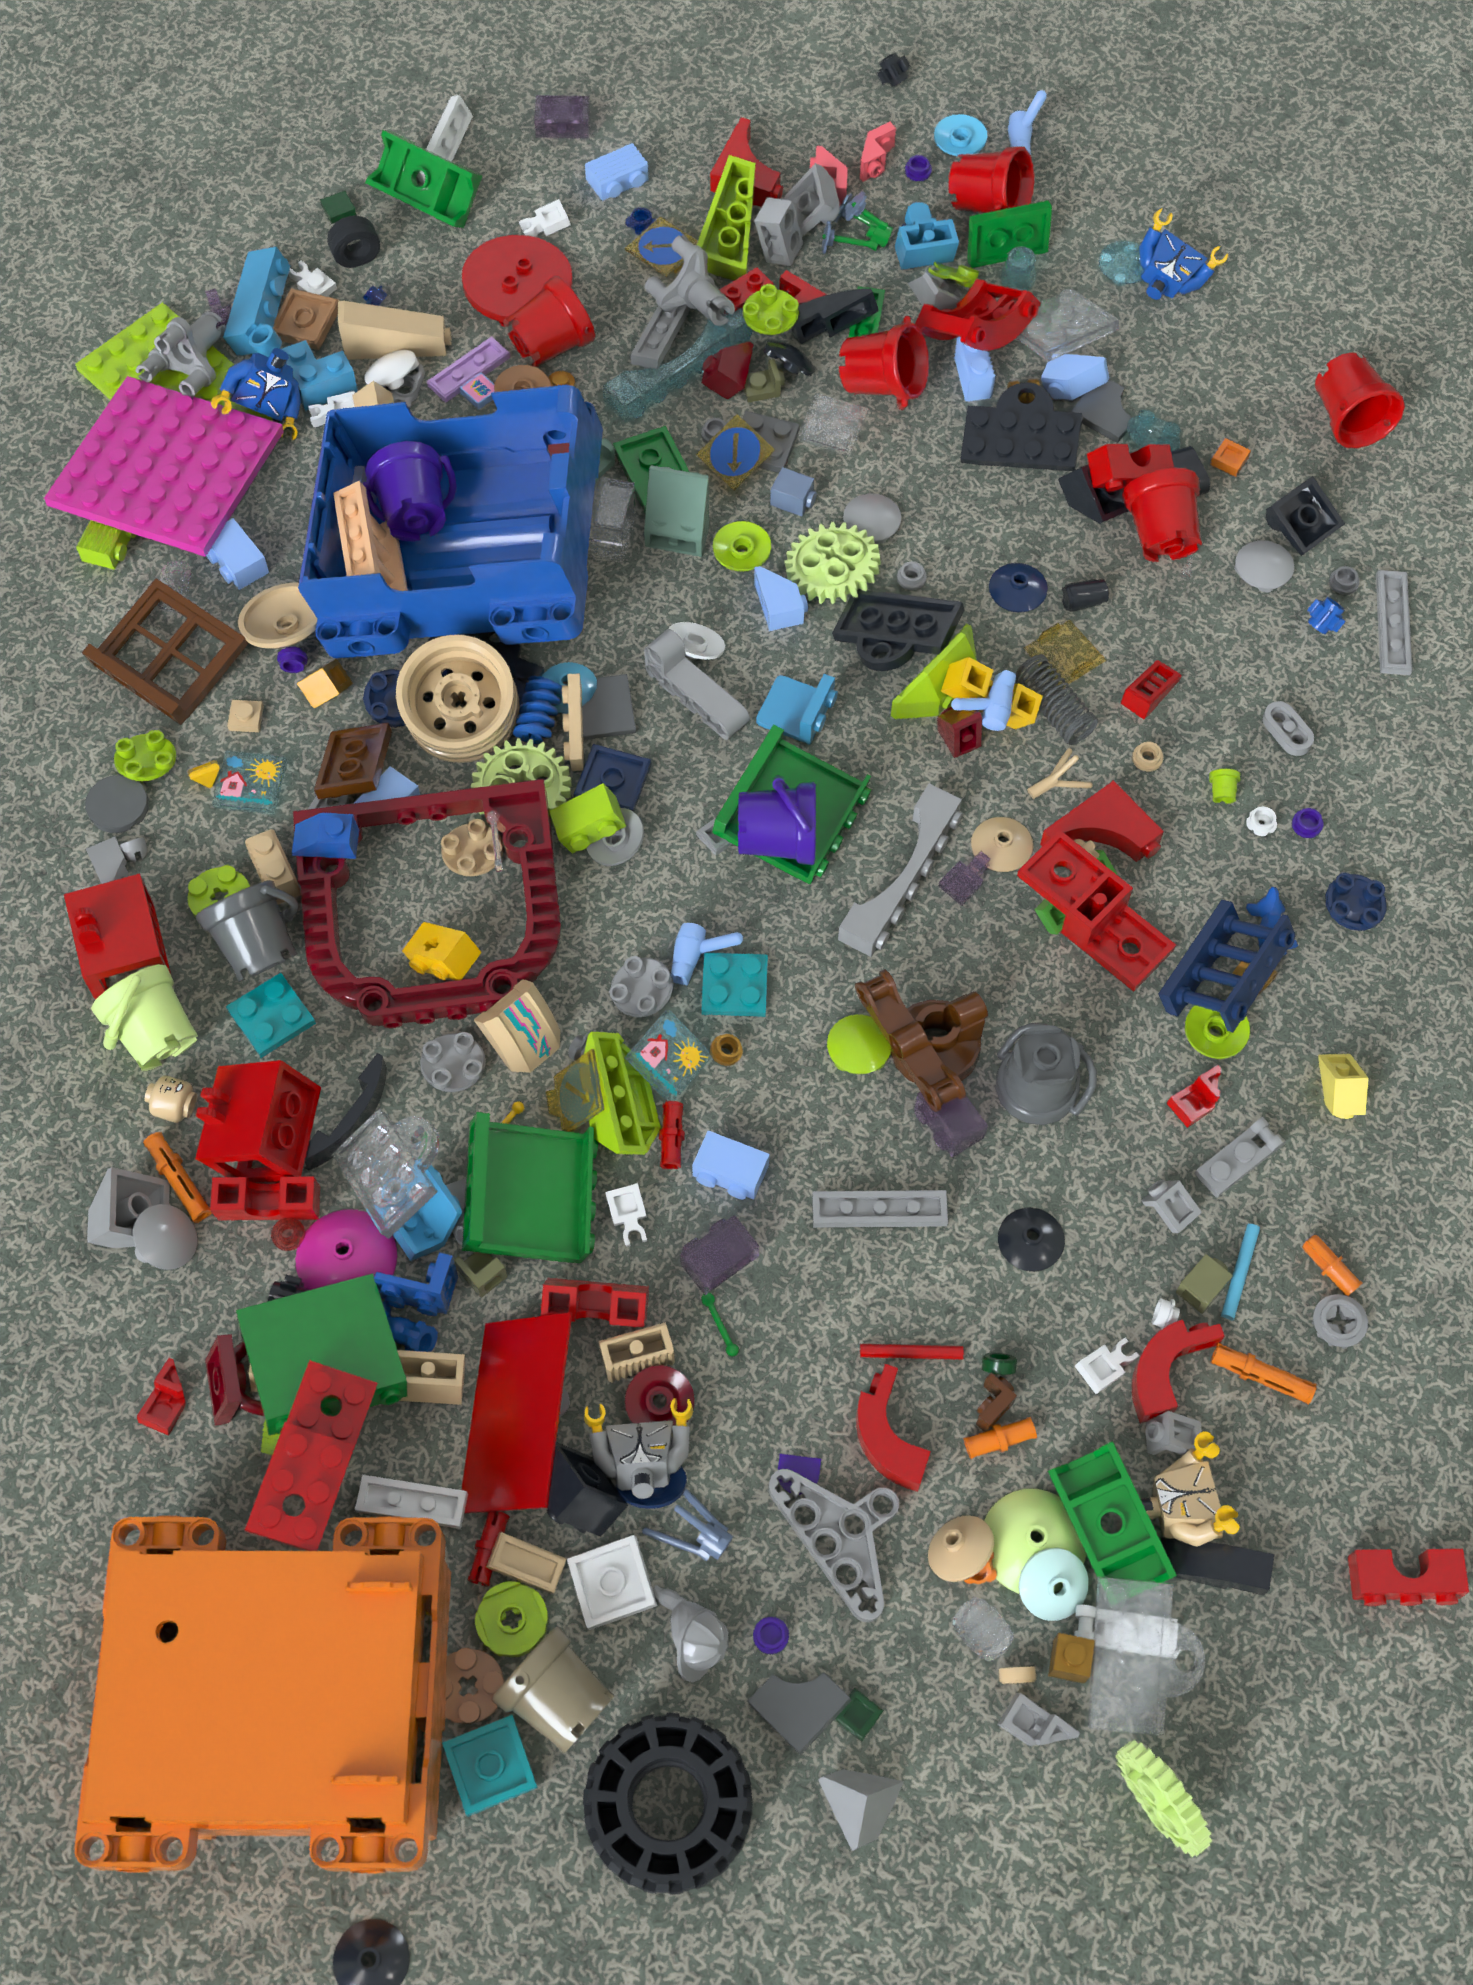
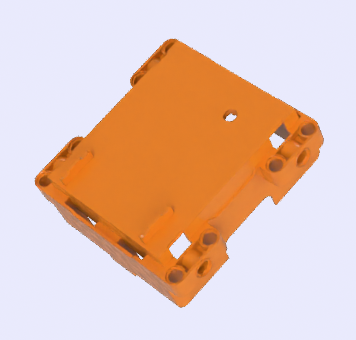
M167 1515L157 1517H126L118 1521L111 1533L103 1601L104 1623L89 1751L83 1771L74 1847L77 1861L83 1866L105 1871L136 1873L184 1870L194 1861L198 1839L216 1840V1836H310L309 1850L312 1861L328 1871L371 1874L411 1872L421 1868L427 1860L429 1840L437 1839L442 1733L445 1732L446 1661L451 1571L445 1562V1535L438 1523L430 1518H402L396 1516L377 1518L352 1517L342 1520L336 1526L333 1538V1551H226V1535L218 1524L210 1518ZM133 1530H140L137 1542L132 1545H125L126 1536ZM207 1530H213L214 1537L212 1541L207 1545H199L200 1535ZM356 1530L362 1532V1538L359 1543L354 1546L345 1545V1538L350 1532ZM425 1531H434L436 1533L434 1542L429 1546H420L418 1544L420 1535ZM425 1610L429 1616H432L430 1662H422ZM175 1622L178 1626L177 1637L171 1642L163 1643L160 1638V1632L164 1627L163 1624ZM418 1727L425 1732L421 1784H415ZM145 1817V1821L151 1823V1827L119 1825V1818ZM348 1818H382L385 1828L353 1827L351 1820ZM102 1839L105 1846L104 1853L99 1859L92 1861L89 1854L90 1848L94 1842ZM175 1840H181L183 1845L182 1854L176 1860L169 1861L167 1858L168 1846ZM329 1841H337L339 1844L337 1857L330 1862H324L321 1856L323 1846ZM406 1841H415L418 1848L417 1855L410 1862H401L399 1858L400 1847Z

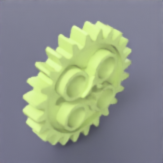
M831 522L828 529H825L820 524L819 531L817 532L809 528V536L799 535L800 543L792 542V551L786 552L788 559L785 561L787 579L797 584L800 595L807 593L808 601L813 600L817 596L820 604L826 598H830L831 603L834 604L836 597H841L844 602L847 601L848 594L855 598L858 597L857 590L867 591V582L874 583V575L880 573V553L878 544L874 542V537H868L867 530L865 529L858 533L857 525L847 529L846 522H843L840 528H836L835 523Z
M517 738L516 746H511L506 740L504 742L505 749L502 750L496 745L493 746L494 755L484 753L485 763L477 762L478 772L472 773L474 783L471 784V788L532 781L539 777H547L548 779L544 783L547 791L549 811L565 803V798H571L569 787H572L571 777H569V767L564 766L563 756L556 758L555 748L546 752L544 742L540 743L538 747H534L533 739H530L527 745H522L520 738ZM513 765L521 766L518 769H509Z
M1133 1740L1119 1749L1115 1757L1118 1760L1117 1765L1122 1770L1121 1775L1125 1778L1128 1788L1136 1796V1800L1142 1804V1808L1148 1814L1155 1827L1167 1839L1170 1837L1177 1848L1180 1846L1185 1854L1189 1853L1191 1857L1194 1855L1198 1856L1208 1848L1212 1840L1209 1837L1211 1832L1206 1827L1207 1822L1202 1818L1201 1810L1192 1801L1193 1797L1185 1792L1183 1783L1178 1780L1172 1769L1160 1757L1156 1758L1150 1748L1146 1749L1142 1742L1137 1743L1136 1740Z

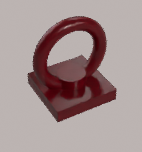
M232 1334L218 1335L205 1359L215 1426L229 1423L238 1407L248 1413L264 1416L261 1402L245 1394L246 1375L241 1360L247 1355L244 1341L233 1347Z

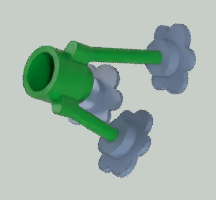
M861 191L852 201L853 194L850 193L845 197L842 205H840L839 215L834 222L838 223L842 217L847 221L851 220L852 217L869 226L865 234L869 241L835 235V230L831 229L830 221L827 220L822 236V253H826L827 246H832L833 241L865 246L876 251L878 245L883 248L886 246L893 227L865 209V192Z

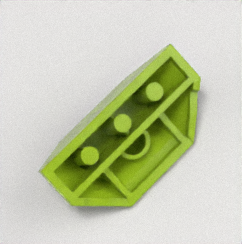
M966 623L949 642L948 646L939 655H936L892 701L891 717L894 719L938 716L944 709L952 707L951 702L954 698L941 692L949 664L967 657L977 661L972 626Z
M590 1032L582 1063L588 1064L593 1068L598 1081L596 1104L588 1116L590 1127H594V1139L616 1154L645 1155L661 1129L647 1070L634 1052L623 1043L624 1039L619 1033ZM590 1088L588 1095L582 1092L583 1098L586 1099L585 1106L592 1103L593 1099Z

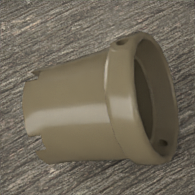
M556 1626L503 1683L492 1697V1701L505 1712L513 1711L565 1754L615 1695L601 1683L570 1647V1638L559 1626Z

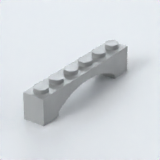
M930 783L927 785L914 806L912 821L918 823V841L911 859L899 877L885 891L864 904L859 905L854 902L839 926V941L872 957L877 948L879 950L884 948L890 935L887 932L891 924L897 925L900 922L905 911L902 906L906 900L912 901L920 886L917 884L921 875L924 877L928 876L934 864L932 857L935 852L942 853L948 842L949 837L946 834L950 828L955 830L963 817V813L960 812L962 799Z

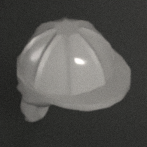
M655 1585L653 1587L655 1598L661 1605L672 1611L670 1621L671 1635L677 1649L678 1673L683 1680L696 1682L708 1672L709 1668L723 1660L729 1647L727 1627L719 1620L715 1612L694 1602L686 1601L685 1598L672 1589H663Z

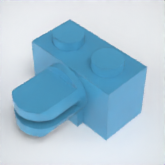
M921 202L911 204L907 209L904 219L906 226L899 227L895 242V250L901 270L934 265V262L939 264L953 262L959 245L953 219L936 221L935 218H932L927 204Z

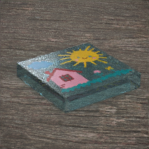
M226 750L212 802L214 808L275 815L288 763L286 757Z
M670 1010L665 1011L625 1056V1059L666 1101H675L712 1058L710 1051Z

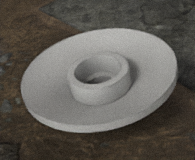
M620 808L626 827L616 831L615 834L609 837H604L590 844L586 848L594 861L605 866H615L626 862L636 854L643 842L644 826L641 819L633 811Z

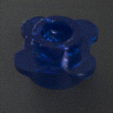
M640 207L631 212L630 217L626 218L625 224L633 228L636 235L643 236L649 229L656 228L658 221L652 218V213L649 209Z
M381 284L377 288L374 285L369 288L362 297L366 301L364 304L379 306L388 294L382 290L383 286Z

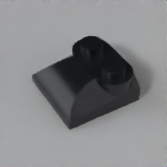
M1313 476L1266 509L1267 524L1273 530L1282 532L1301 556L1345 525V522Z

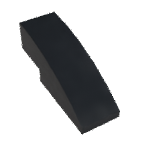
M871 288L836 292L800 304L798 319L793 327H791L793 334L800 344L823 332H826L829 338L835 336L879 311Z
M1160 1538L1162 1546L1177 1575L1175 1578L1222 1589L1229 1587L1263 1596L1270 1590L1275 1554L1207 1542L1201 1546H1193L1175 1538Z

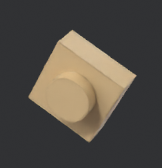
M232 700L227 725L229 731L260 732L264 708L262 701Z

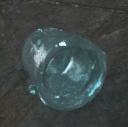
M1015 247L1008 253L1000 277L1004 287L1023 291L1030 290L1035 285V254L1031 249Z

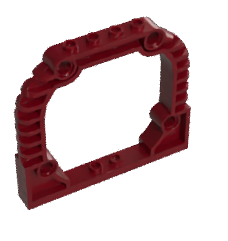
M544 779L293 811L294 831L295 824L319 813L353 814L359 827L358 843L363 839L362 827L393 823L409 825L415 823L416 820L430 819L440 821L446 819L447 816L484 812L487 823L503 833V843L508 858L516 864H521L527 912L526 931L522 943L512 958L488 963L481 969L477 978L395 988L388 980L381 977L356 978L344 965L340 950L336 891L337 888L345 885L350 877V870L346 863L347 858L296 856L298 882L301 886L306 958L311 973L319 986L341 1004L351 1009L359 1010L363 1019L368 1024L393 1029L401 1027L403 1023L430 1024L439 1018L448 1017L450 1020H461L470 1014H481L513 990V987L522 979L534 982L551 963L561 934L554 851ZM519 840L527 841L523 847L513 846ZM330 865H338L334 871L325 872L326 868ZM501 985L511 986L507 993H496L497 988ZM373 1002H382L378 1010H368L369 1005Z

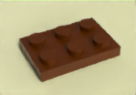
M389 723L332 731L330 733L314 787L318 799L338 798L343 795L368 793L377 790L392 735Z

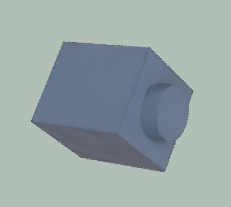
M782 467L771 487L770 505L803 516L806 508H812L816 500L817 492L814 491V478Z

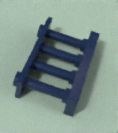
M1221 900L1158 993L1166 1012L1178 1017L1188 1004L1220 1012L1227 1031L1234 1032L1240 1021L1245 1019L1248 1009L1287 949L1291 948L1296 935L1288 915L1282 914L1274 928L1241 921L1233 902ZM1236 932L1265 940L1258 952L1227 944ZM1220 956L1250 963L1242 976L1211 968ZM1204 980L1234 987L1226 1000L1195 992Z

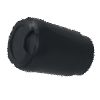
M1104 579L1069 583L1062 588L1064 598L1062 603L1065 610L1070 612L1098 606L1101 603L1108 602L1109 599L1108 586Z

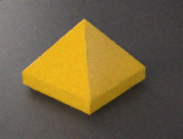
M212 760L189 769L187 772L191 780L211 788L220 767L217 761Z

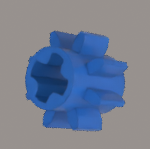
M1329 597L1324 601L1316 599L1307 609L1311 615L1308 622L1323 634H1326L1329 630L1337 633L1346 622L1342 618L1343 616H1341L1345 611L1344 608Z

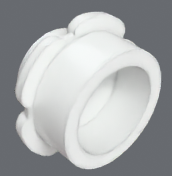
M1257 807L1250 812V817L1246 820L1247 827L1258 836H1266L1268 833H1273L1277 828L1276 814L1268 807Z
M1160 1298L1152 1318L1153 1325L1163 1329L1178 1320L1180 1309L1175 1307L1174 1299L1167 1301Z

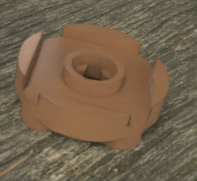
M462 1648L448 1655L446 1661L445 1717L455 1723L474 1724L486 1720L499 1707L493 1703L492 1697L505 1682L500 1665L491 1655L476 1649ZM463 1677L467 1680L472 1677L477 1678L475 1687L478 1691L475 1695L467 1693L465 1696L459 1694L462 1690L459 1682Z

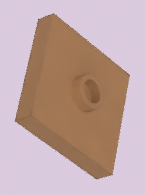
M291 288L275 318L273 329L283 342L296 344L306 340L310 348L320 350L338 315V301L340 300Z

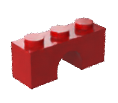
M1105 444L1087 453L1093 488H1106L1108 492L1124 488L1130 481L1143 474L1159 469L1174 468L1170 445L1149 444L1129 453L1128 444Z
M314 1176L280 1177V1183L276 1184L254 1183L249 1181L247 1177H212L210 1211L218 1221L318 1220L321 1187Z
M547 1278L543 1284L541 1316L571 1312L573 1313L571 1322H575L579 1318H598L609 1321V1325L644 1328L647 1321L649 1286Z
M1391 1549L1355 1550L1348 1556L1353 1600H1364L1365 1606H1381L1387 1604L1386 1600L1400 1599V1605L1403 1606L1422 1604V1599H1436L1437 1605L1458 1604V1599L1469 1593L1463 1549H1427L1418 1556L1420 1564L1418 1578H1408L1400 1574L1395 1568Z

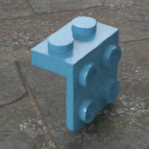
M823 674L817 688L783 675L778 676L756 717L757 724L769 730L774 724L784 729L783 735L810 745L816 732H821L824 726L825 714L828 708H832L838 695V691L834 690L835 678Z
M429 1161L420 1163L407 1191L379 1201L375 1208L410 1261L444 1247L462 1214L458 1199L451 1194L444 1184L441 1174L433 1168Z

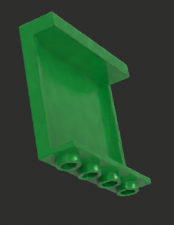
M773 724L717 815L712 833L738 846L739 792L775 790L772 783L774 777L778 775L784 777L785 783L789 788H796L800 783L814 782L816 784L815 864H799L796 859L754 855L811 885L815 876L821 878L830 862L826 860L829 852L831 851L835 854L844 839V837L840 836L844 827L849 830L858 815V813L854 812L858 804L864 806L872 791V789L868 788L871 776L867 774L862 782L783 740L784 729Z
M476 1112L469 1123L462 1251L567 1263H582L589 1254H592L595 1245V1235L590 1233L591 1222H593L596 1214V1203L592 1201V1190L595 1189L597 1182V1171L593 1170V1159L596 1158L598 1151V1141L594 1139V1127L589 1126L584 1134L490 1122V1113Z
M373 1273L236 1310L240 1334L246 1347L269 1436L274 1434L280 1435L284 1422H287L309 1360L378 1383L369 1407L379 1404L391 1405L407 1397L406 1376ZM328 1397L320 1404L321 1411L326 1416H335L342 1409L340 1401L334 1397Z

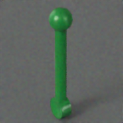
M711 1293L703 1294L701 1297L702 1304L708 1307L727 1346V1355L731 1357L736 1356L739 1353V1347L732 1343L714 1306V1295Z

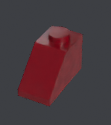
M748 341L723 348L715 355L708 356L702 366L704 372L701 383L725 399H730L745 388L754 344Z
M950 707L937 716V730L954 758L981 747L982 716L979 711H957Z

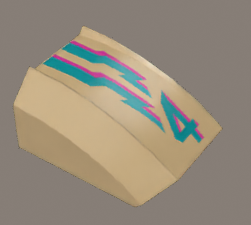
M522 979L513 987V990L486 1012H482L474 1021L512 1072L531 1073L560 1048V1029L551 1010L534 983Z

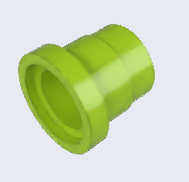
M1234 769L1211 771L1209 773V781L1212 783L1213 802L1220 803L1224 801L1228 804L1234 803L1236 801L1237 783L1240 782V772Z

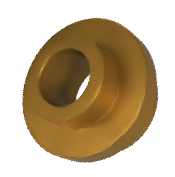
M731 1034L717 1036L710 1046L712 1058L724 1066L736 1064L743 1052L741 1042ZM721 1048L728 1049L731 1054L724 1053Z

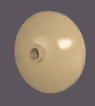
M285 583L268 588L254 596L243 607L238 618V627L241 635L246 638L248 643L267 649L285 648L305 640L316 631L317 617L298 589L299 583Z

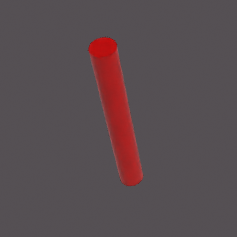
M860 1344V1357L963 1360L964 1356L963 1346Z

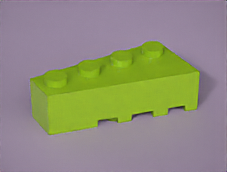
M731 155L727 159L697 245L706 251L708 255V273L735 281L745 275L748 268L755 163Z

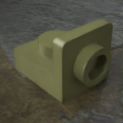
M775 359L768 361V370L747 374L744 393L748 403L780 397L781 386L785 385L783 370L782 368H777Z

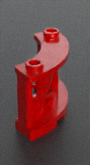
M976 279L969 292L956 304L957 307L954 309L939 310L933 305L924 303L915 325L920 328L924 337L937 340H950L961 337L960 341L966 346L990 351L1001 348L1017 338L1031 320L1036 317L1041 302L1028 290H1017Z

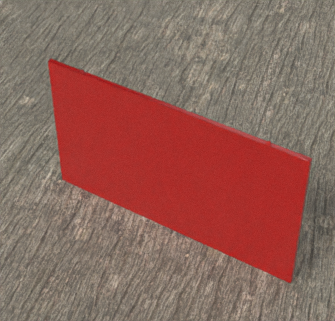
M573 1313L485 1323L461 1490L468 1493L464 1514L548 1508Z

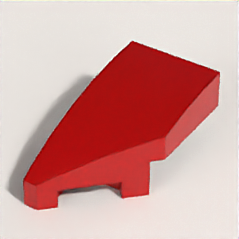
M1219 1065L1198 1076L1193 1084L1174 1094L1167 1101V1105L1187 1128L1214 1110L1215 1103L1220 1098L1218 1080L1221 1074V1067Z
M168 1358L155 1378V1388L137 1415L138 1423L168 1436L186 1405L175 1363L171 1358Z

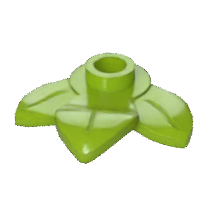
M934 262V266L938 269L937 271L932 270L930 267L928 269L932 275L941 279L955 280L957 284L967 288L972 287L980 273L964 265H959L958 269L937 262Z

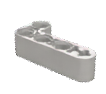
M666 629L645 647V668L648 675L652 679L654 677L660 681L658 684L673 697L677 695L681 699L679 702L692 713H698L702 717L701 720L723 739L728 740L749 722L750 716L745 707L685 657V645L676 632Z

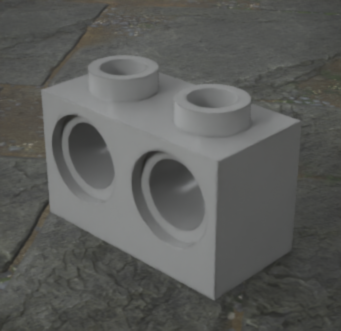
M767 198L754 220L765 260L772 264L791 266L803 245L792 200Z

